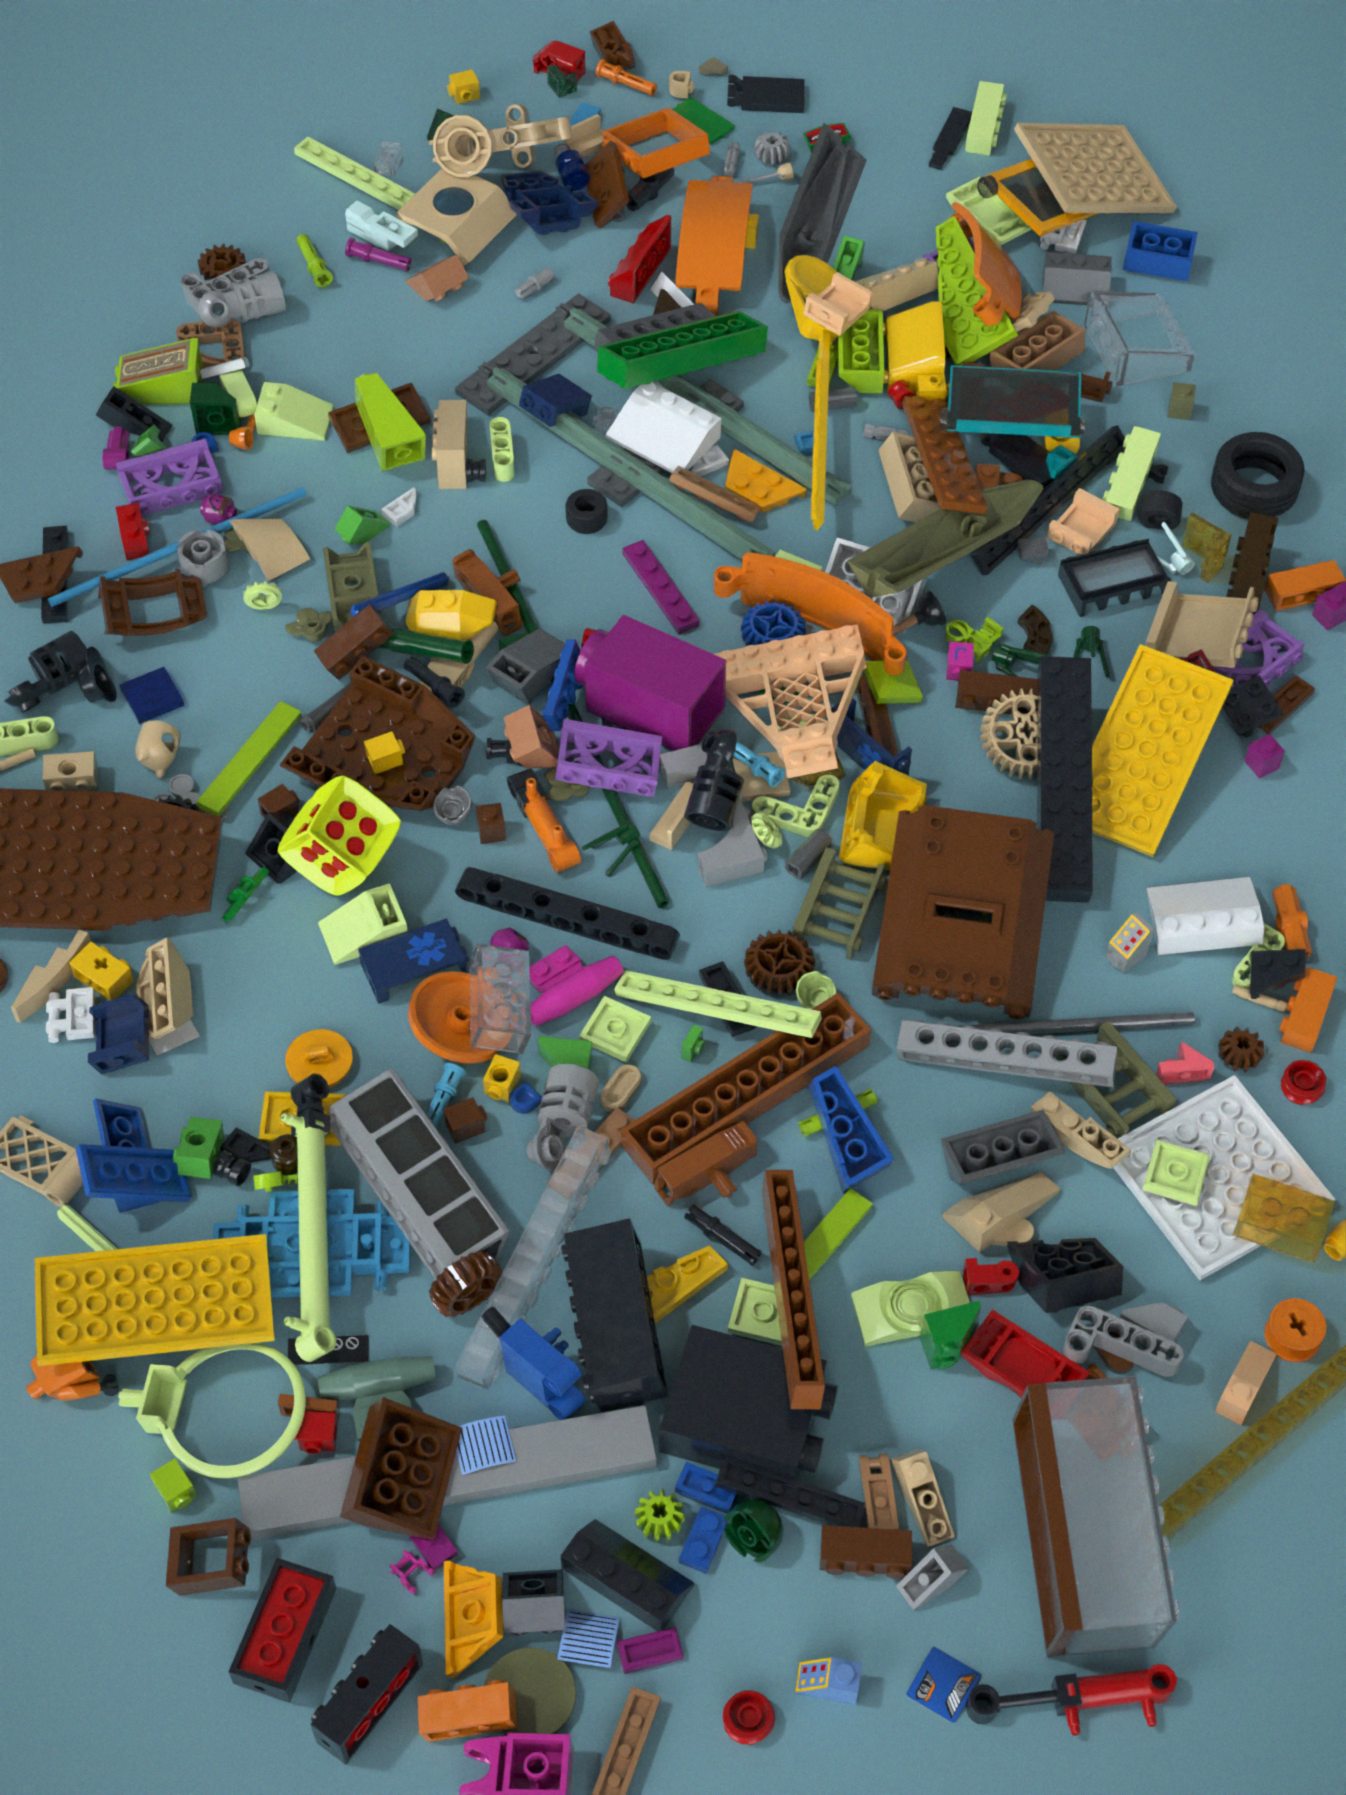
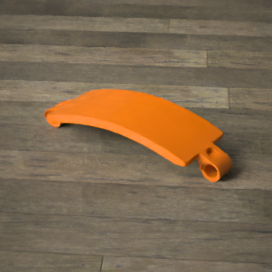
M712 175L710 181L689 180L681 222L675 283L678 288L697 289L695 304H703L713 314L718 316L719 290H741L753 184L733 182V176Z
M954 202L952 208L957 213L951 217H956L966 236L969 238L973 236L975 248L973 272L976 279L987 290L985 295L975 304L973 312L986 326L997 325L1002 319L1004 309L1016 320L1020 315L1022 300L1021 279L1016 264L971 212L963 205Z
M749 552L745 553L742 557V567L721 566L715 570L713 591L716 596L729 598L741 590V602L750 607H755L757 603L764 605L765 601L770 604L775 599L778 604L786 602L787 607L794 605L795 611H800L804 621L825 630L857 624L864 654L873 661H883V669L889 675L894 676L904 672L907 651L903 644L893 635V617L868 596L846 582L826 572L798 562Z

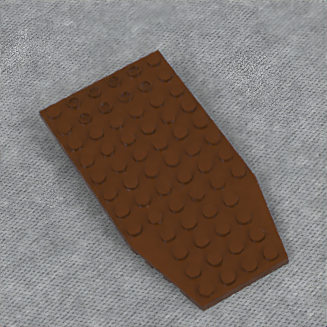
M0 788V927L104 931L113 929L112 926L125 924L126 927L137 925L136 922L150 919L152 922L163 920V917L172 915L182 917L210 912L222 834V817L124 792Z

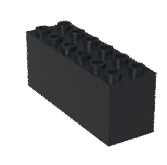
M628 1218L565 1233V1244L561 1245L564 1261H568L569 1270H566L565 1274L568 1286L572 1287L573 1296H570L572 1312L576 1313L578 1322H574V1330L577 1339H580L582 1348L578 1349V1355L581 1365L585 1366L586 1375H582L584 1389L586 1393L589 1392L591 1402L596 1403L600 1411L604 1412L669 1397L641 1241L631 1219Z

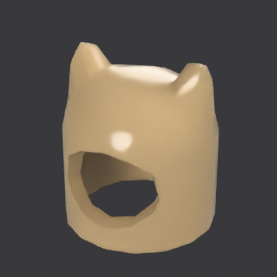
M157 720L145 722L141 726L135 746V756L141 765L155 771L156 777L159 779L165 775L168 767L176 757L181 740L180 732L174 726ZM162 735H172L174 740L163 742Z

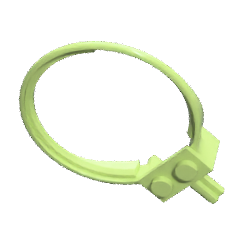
M260 1343L203 1348L191 1354L176 1368L167 1365L150 1364L144 1390L122 1389L118 1396L120 1398L119 1406L139 1408L136 1419L145 1432L162 1434L171 1452L184 1466L198 1474L213 1478L245 1476L275 1461L286 1451L298 1434L306 1408L305 1387L295 1365L283 1353ZM230 1350H254L272 1357L285 1369L294 1390L293 1413L286 1430L279 1440L260 1456L237 1465H211L190 1455L179 1444L174 1434L187 1385V1380L184 1379L185 1376L206 1359Z

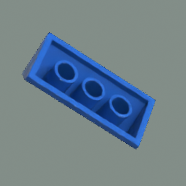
M98 1098L93 1100L102 1146L149 1148L140 1107ZM114 1199L119 1213L160 1202L156 1200Z

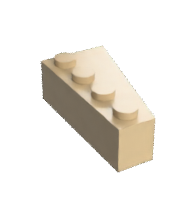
M919 258L914 260V263L902 265L896 269L854 282L872 291L873 295L869 309H883L885 311L938 289L937 263L927 261V258Z
M439 400L438 409H434L435 421L433 422L432 461H437L438 488L466 489L467 402L466 400Z

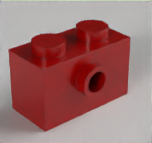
M139 503L115 507L126 560L141 558L150 554L146 534H150L147 520L142 519Z

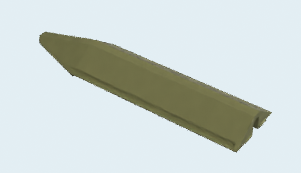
M1023 480L981 489L988 506L985 514L940 509L847 560L864 591L872 597L899 593L1019 525L1043 492L1042 484L1034 480Z

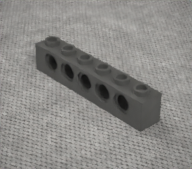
M697 303L598 329L594 350L598 353V346L716 317V315L703 304Z

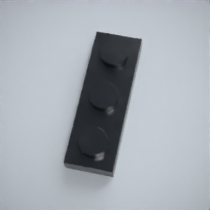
M723 961L699 970V976L705 987L741 995ZM723 1019L732 1037L756 1028L754 1025Z

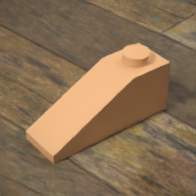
M1250 1341L1219 1400L1215 1412L1242 1425L1277 1354Z

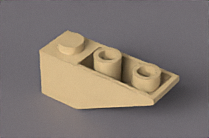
M915 1449L891 1458L900 1489L926 1547L954 1538L955 1535L927 1451Z

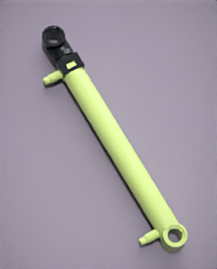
M315 1073L291 1088V1098L297 1106V1116L287 1113L281 1115V1121L291 1126V1136L297 1138L301 1319L288 1316L284 1319V1324L292 1329L301 1331V1335L296 1339L295 1347L298 1355L306 1362H312L336 1347V1337L330 1329L325 1136L329 1135L331 1130L330 1116L324 1114V1107L322 1106V1100L329 1095V1085L323 1076Z

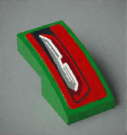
M845 123L828 124L842 138L841 144L852 140ZM822 126L803 133L811 152L814 149Z

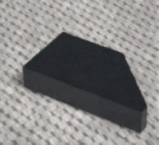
M237 1127L220 1147L221 1153L224 1150H228L234 1153L237 1159L243 1158L251 1163L270 1159L269 1144Z

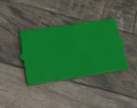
M692 97L681 104L678 103L672 109L706 132L709 144L711 145L719 139L725 138L726 134L735 129L734 124Z

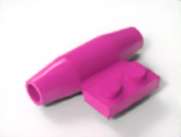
M567 945L561 947L523 970L526 980L538 992H543L525 1008L526 1016L536 1027L568 1014L602 993L624 973L621 963L615 956H610L582 967L581 959Z

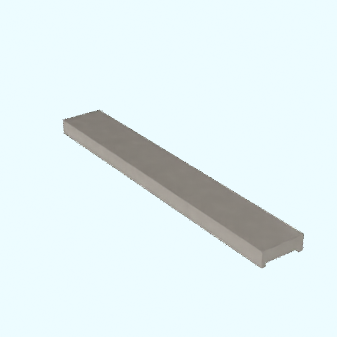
M646 1405L508 1429L516 1462L490 1466L462 1475L456 1451L443 1505L655 1468L656 1455ZM356 1456L238 1477L242 1523L249 1527L251 1540L352 1522L341 1518L340 1514Z

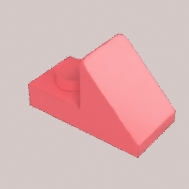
M1181 1042L1177 1052L1178 1061L1168 1059L1164 1062H1159L1156 1076L1163 1084L1210 1080L1215 1066L1212 1060Z

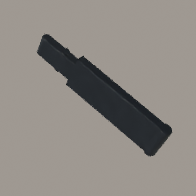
M956 107L952 108L933 146L935 153L932 155L929 167L941 170L945 161H947L948 155L953 156L971 120V111Z

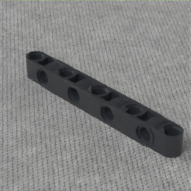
M467 867L455 889L456 895L465 901L662 960H669L680 937V933L671 926L477 868Z

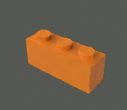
M1332 560L1269 574L1264 591L1274 610L1278 611L1314 603L1318 596L1345 582L1346 579L1336 561Z
M1306 967V977L1295 982L1293 990L1298 991L1296 997L1291 995L1286 1008L1287 1011L1291 1012L1290 1016H1284L1279 1031L1283 1032L1280 1043L1312 1053L1338 978L1337 976Z
M492 1680L486 1686L480 1687L461 1685L457 1687V1690L448 1692L442 1689L430 1690L427 1692V1695L418 1696L419 1734L427 1742L516 1729L518 1728L516 1691L504 1680Z

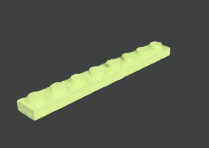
M306 137L294 147L295 155L397 210L401 209L415 195V193L310 137ZM433 204L435 209L438 211V206Z
M627 970L624 971L615 987L616 996L809 1038L813 1037L822 1020L821 1011Z

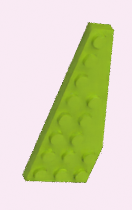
M953 216L935 227L936 248L938 249L937 266L939 267L938 291L939 301L942 302L944 343L955 365L963 366L964 362H974L1017 337L1018 334L1005 309L1000 322L992 326H986L973 312L975 304L985 295L987 290L974 275L975 253L956 217Z

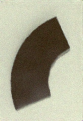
M1032 604L1018 618L1017 624L1024 629L1027 635L1023 649L1048 655L1052 643L1050 623L1042 611Z

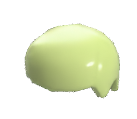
M819 971L806 973L797 982V999L800 1005L806 1009H813L837 994L832 979L819 973Z

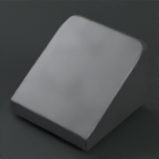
M1046 537L1026 538L1017 541L1020 560L1041 565L1049 555Z

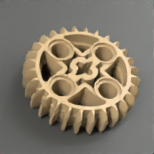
M1021 688L1018 696L1011 690L1009 699L1002 694L1000 702L994 700L993 706L987 708V715H984L982 719L984 724L980 727V732H982L980 741L985 742L982 745V750H989L986 758H995L992 764L993 767L1000 763L1002 765L1001 773L1007 768L1010 770L1009 777H1012L1014 772H1018L1019 779H1022L1023 774L1027 773L1031 780L1033 773H1037V696L1033 694V689H1030L1028 695H1024V691ZM1024 707L1029 713L1022 714L1017 708ZM1011 710V721L997 722L1005 711ZM1023 729H1025L1027 735H1030L1029 739H1027L1025 733L1022 732ZM1002 732L1007 738L1002 740L997 738L995 734ZM1015 749L1016 760L1007 756L1002 750ZM1031 754L1035 760L1027 761L1023 758V755Z

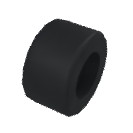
M581 489L573 492L567 498L565 504L566 520L572 530L582 534H591L601 530L606 525L608 505L606 498L600 492L592 489Z
M1168 491L1148 492L1141 498L1138 519L1147 528L1164 530L1162 523L1165 522L1170 530L1174 529L1180 524L1183 502L1179 496Z

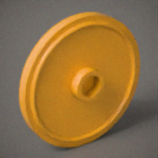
M317 1029L303 1033L290 1044L286 1052L285 1064L289 1076L295 1083L315 1073L323 1076L329 1088L339 1084L349 1074L353 1064V1054L350 1044L342 1035L331 1030Z

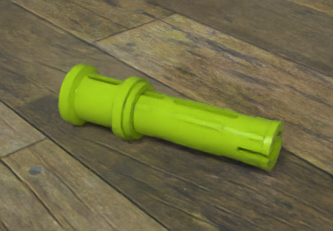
M307 234L299 235L296 238V243L308 263L307 270L313 276L315 285L317 287L328 286L332 282L333 276L327 270L326 262L319 258Z

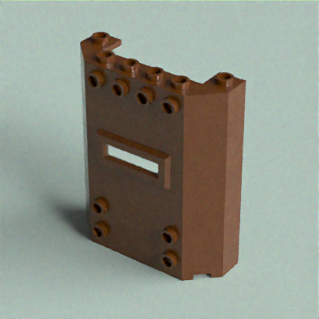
M929 805L918 807V811L910 813L908 810L899 811L872 995H876L881 1000H892V998L898 999L899 991H904L905 994L911 996L927 994L938 1000H944L948 997L967 1004L976 1001L983 1002L988 1007L1004 1005L1003 1014H1008L1010 1018L1024 1019V1017H1030L1054 832L1049 829L1043 831L1037 829V823L1031 819ZM940 905L993 913L992 922L987 923L934 915L935 907Z

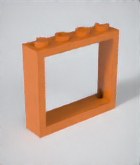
M669 107L602 131L604 140L602 146L604 147L610 140L615 142L620 162L642 178L710 154L708 134ZM666 131L681 141L643 156L628 146Z

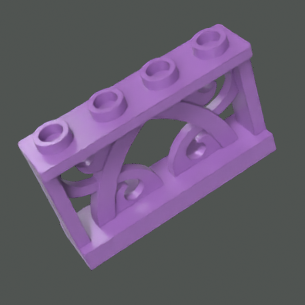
M206 439L116 463L119 480L128 503H139L142 515L208 497L210 494L223 493L221 478L209 451ZM206 462L208 468L199 467V464ZM168 472L185 475L173 487L156 483L162 477V474ZM199 473L207 474L210 477L204 478V476L200 475ZM137 482L138 484L131 489L129 483ZM144 488L141 493L142 495L135 497L136 493Z
M1260 609L1253 615L1252 627H1248V639L1246 643H1243V651L1257 652L1261 650L1263 667H1238L1240 658L1237 659L1235 668L1212 667L1216 673L1226 675L1225 677H1236V685L1239 682H1245L1260 675L1268 688L1272 680L1276 677H1282L1288 667L1292 664L1296 665L1301 661L1304 656L1302 652L1305 643L1298 641L1267 618L1268 614ZM1249 641H1252L1254 644L1253 646H1249L1247 643ZM1280 644L1288 651L1280 655L1277 651H1282V647L1274 646L1271 648V645Z
M564 719L559 739L555 780L653 797L658 783L662 736ZM567 744L574 745L575 749L566 751ZM604 750L614 752L624 763L608 769L596 761L593 756L602 753ZM572 756H579L573 762L566 761ZM644 757L650 758L651 766L648 763L642 761V759ZM638 767L644 769L648 775H642V771Z

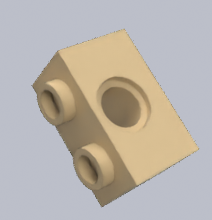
M94 751L43 755V783L45 789L68 791L98 790V764Z

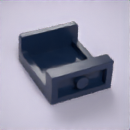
M558 373L523 386L519 406L549 427L555 426L557 416L570 410L580 417L587 415L592 395Z
M127 994L121 998L101 1002L98 1005L89 1007V1013L96 1019V1051L88 1053V1063L102 1075L149 1061V1005L137 994Z

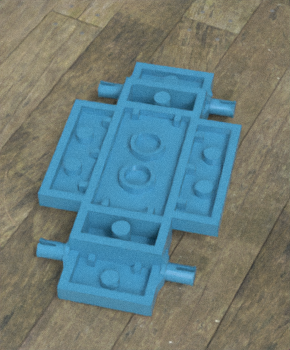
M354 1189L326 1190L329 1296L352 1295V1270L353 1275H375L374 1289L376 1291H380V1281L382 1291L387 1289V1275L392 1273H410V1242L394 1219L388 1215L384 1205L382 1210V1202L380 1200L377 1201V1213L354 1214ZM298 1191L270 1192L269 1216L248 1217L249 1205L244 1204L243 1208L242 1204L237 1206V1220L229 1223H214L213 1239L266 1234L271 1298L300 1297Z

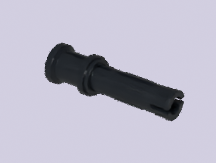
M411 656L410 660L407 659L405 661L404 669L432 689V693L438 698H443L449 707H456L463 701L465 696L464 689L454 686L449 678L437 675L414 656Z

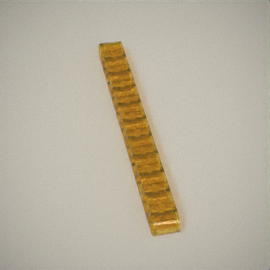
M1346 1345L1154 1509L1145 1526V1535L1148 1540L1155 1544H1164L1345 1388L1346 1371L1340 1369L1338 1365L1346 1367ZM1318 1382L1326 1383L1329 1388H1323ZM1298 1399L1306 1400L1309 1405L1301 1404ZM1278 1416L1287 1418L1290 1423L1282 1422ZM1258 1433L1265 1434L1269 1440H1262ZM1237 1451H1244L1248 1454L1249 1458L1241 1457ZM1216 1469L1226 1470L1229 1476L1219 1474ZM1196 1486L1204 1487L1207 1489L1208 1494L1200 1493ZM1175 1504L1184 1505L1188 1511H1179ZM1154 1523H1163L1167 1530H1159L1155 1527Z

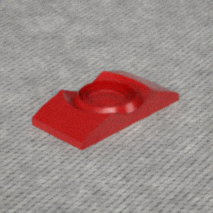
M993 1309L961 1351V1355L985 1377L1005 1385L1020 1398H1022L1028 1384L1046 1383L1050 1415L1056 1418L1060 1417L1090 1373Z

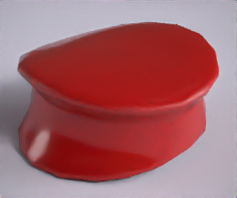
M1306 1060L1294 1061L1284 1071L1281 1079V1089L1290 1102L1300 1105L1312 1104L1324 1094L1327 1077L1316 1063Z
M742 1690L736 1693L727 1701L723 1709L724 1729L730 1739L740 1744L753 1745L762 1741L771 1732L776 1720L775 1711L768 1699L760 1692L752 1690Z

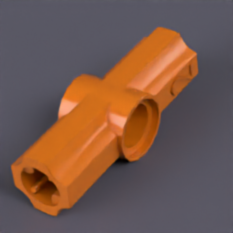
M1283 884L1275 888L1272 893L1277 911V931L1285 938L1286 950L1305 949L1306 958L1310 957L1312 950L1307 935V914L1305 910H1301L1296 888L1290 884Z

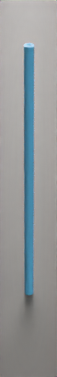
M301 487L201 532L212 530L220 534L233 528L230 520L254 519L306 496V490L304 487ZM179 541L100 576L105 577L106 580H115L177 553ZM100 576L48 598L51 607L99 587Z

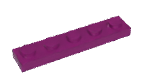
M641 540L623 547V556L679 635L698 627V617L645 541Z

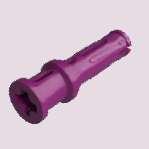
M350 237L346 244L345 255L348 257L356 256L362 258L364 262L373 260L407 272L410 270V267L407 266V264H412L410 257L375 248L372 243L358 242L353 237Z

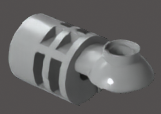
M274 271L255 275L252 280L244 278L241 283L236 281L230 282L231 291L226 293L218 290L210 291L202 296L198 304V314L201 320L206 325L214 328L223 327L233 318L237 317L245 324L248 323V319L259 320L260 316L263 315L269 317L286 312L283 291ZM214 303H219L222 306V313L218 316L212 312V305Z
M558 1064L549 1070L537 1115L540 1129L535 1138L531 1139L527 1144V1155L530 1161L538 1163L548 1171H556L561 1167L564 1159V1138L579 1137L588 1130L599 1086L598 1077L590 1070L574 1064Z

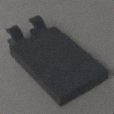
M736 75L728 76V83H730L728 84V97L733 98H727V106H742L741 110L804 113L805 79L743 76V80H741Z
M986 433L989 437L981 440L984 446L990 447V454L1026 480L1037 481L1042 484L1043 488L1054 480L1051 478L1046 462L1047 455L1050 452L1027 435Z

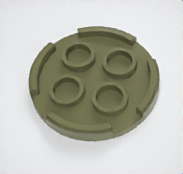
M522 1648L506 1654L493 1665L486 1677L484 1686L492 1680H504L516 1691L518 1728L499 1731L502 1735L508 1736V1733L557 1734L567 1724L575 1707L576 1688L570 1669L563 1660H557L558 1656L540 1648Z

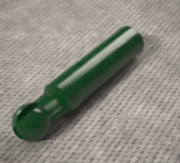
M401 628L391 629L394 634L378 647L390 649L392 652L461 664H468L474 654V645L471 640Z

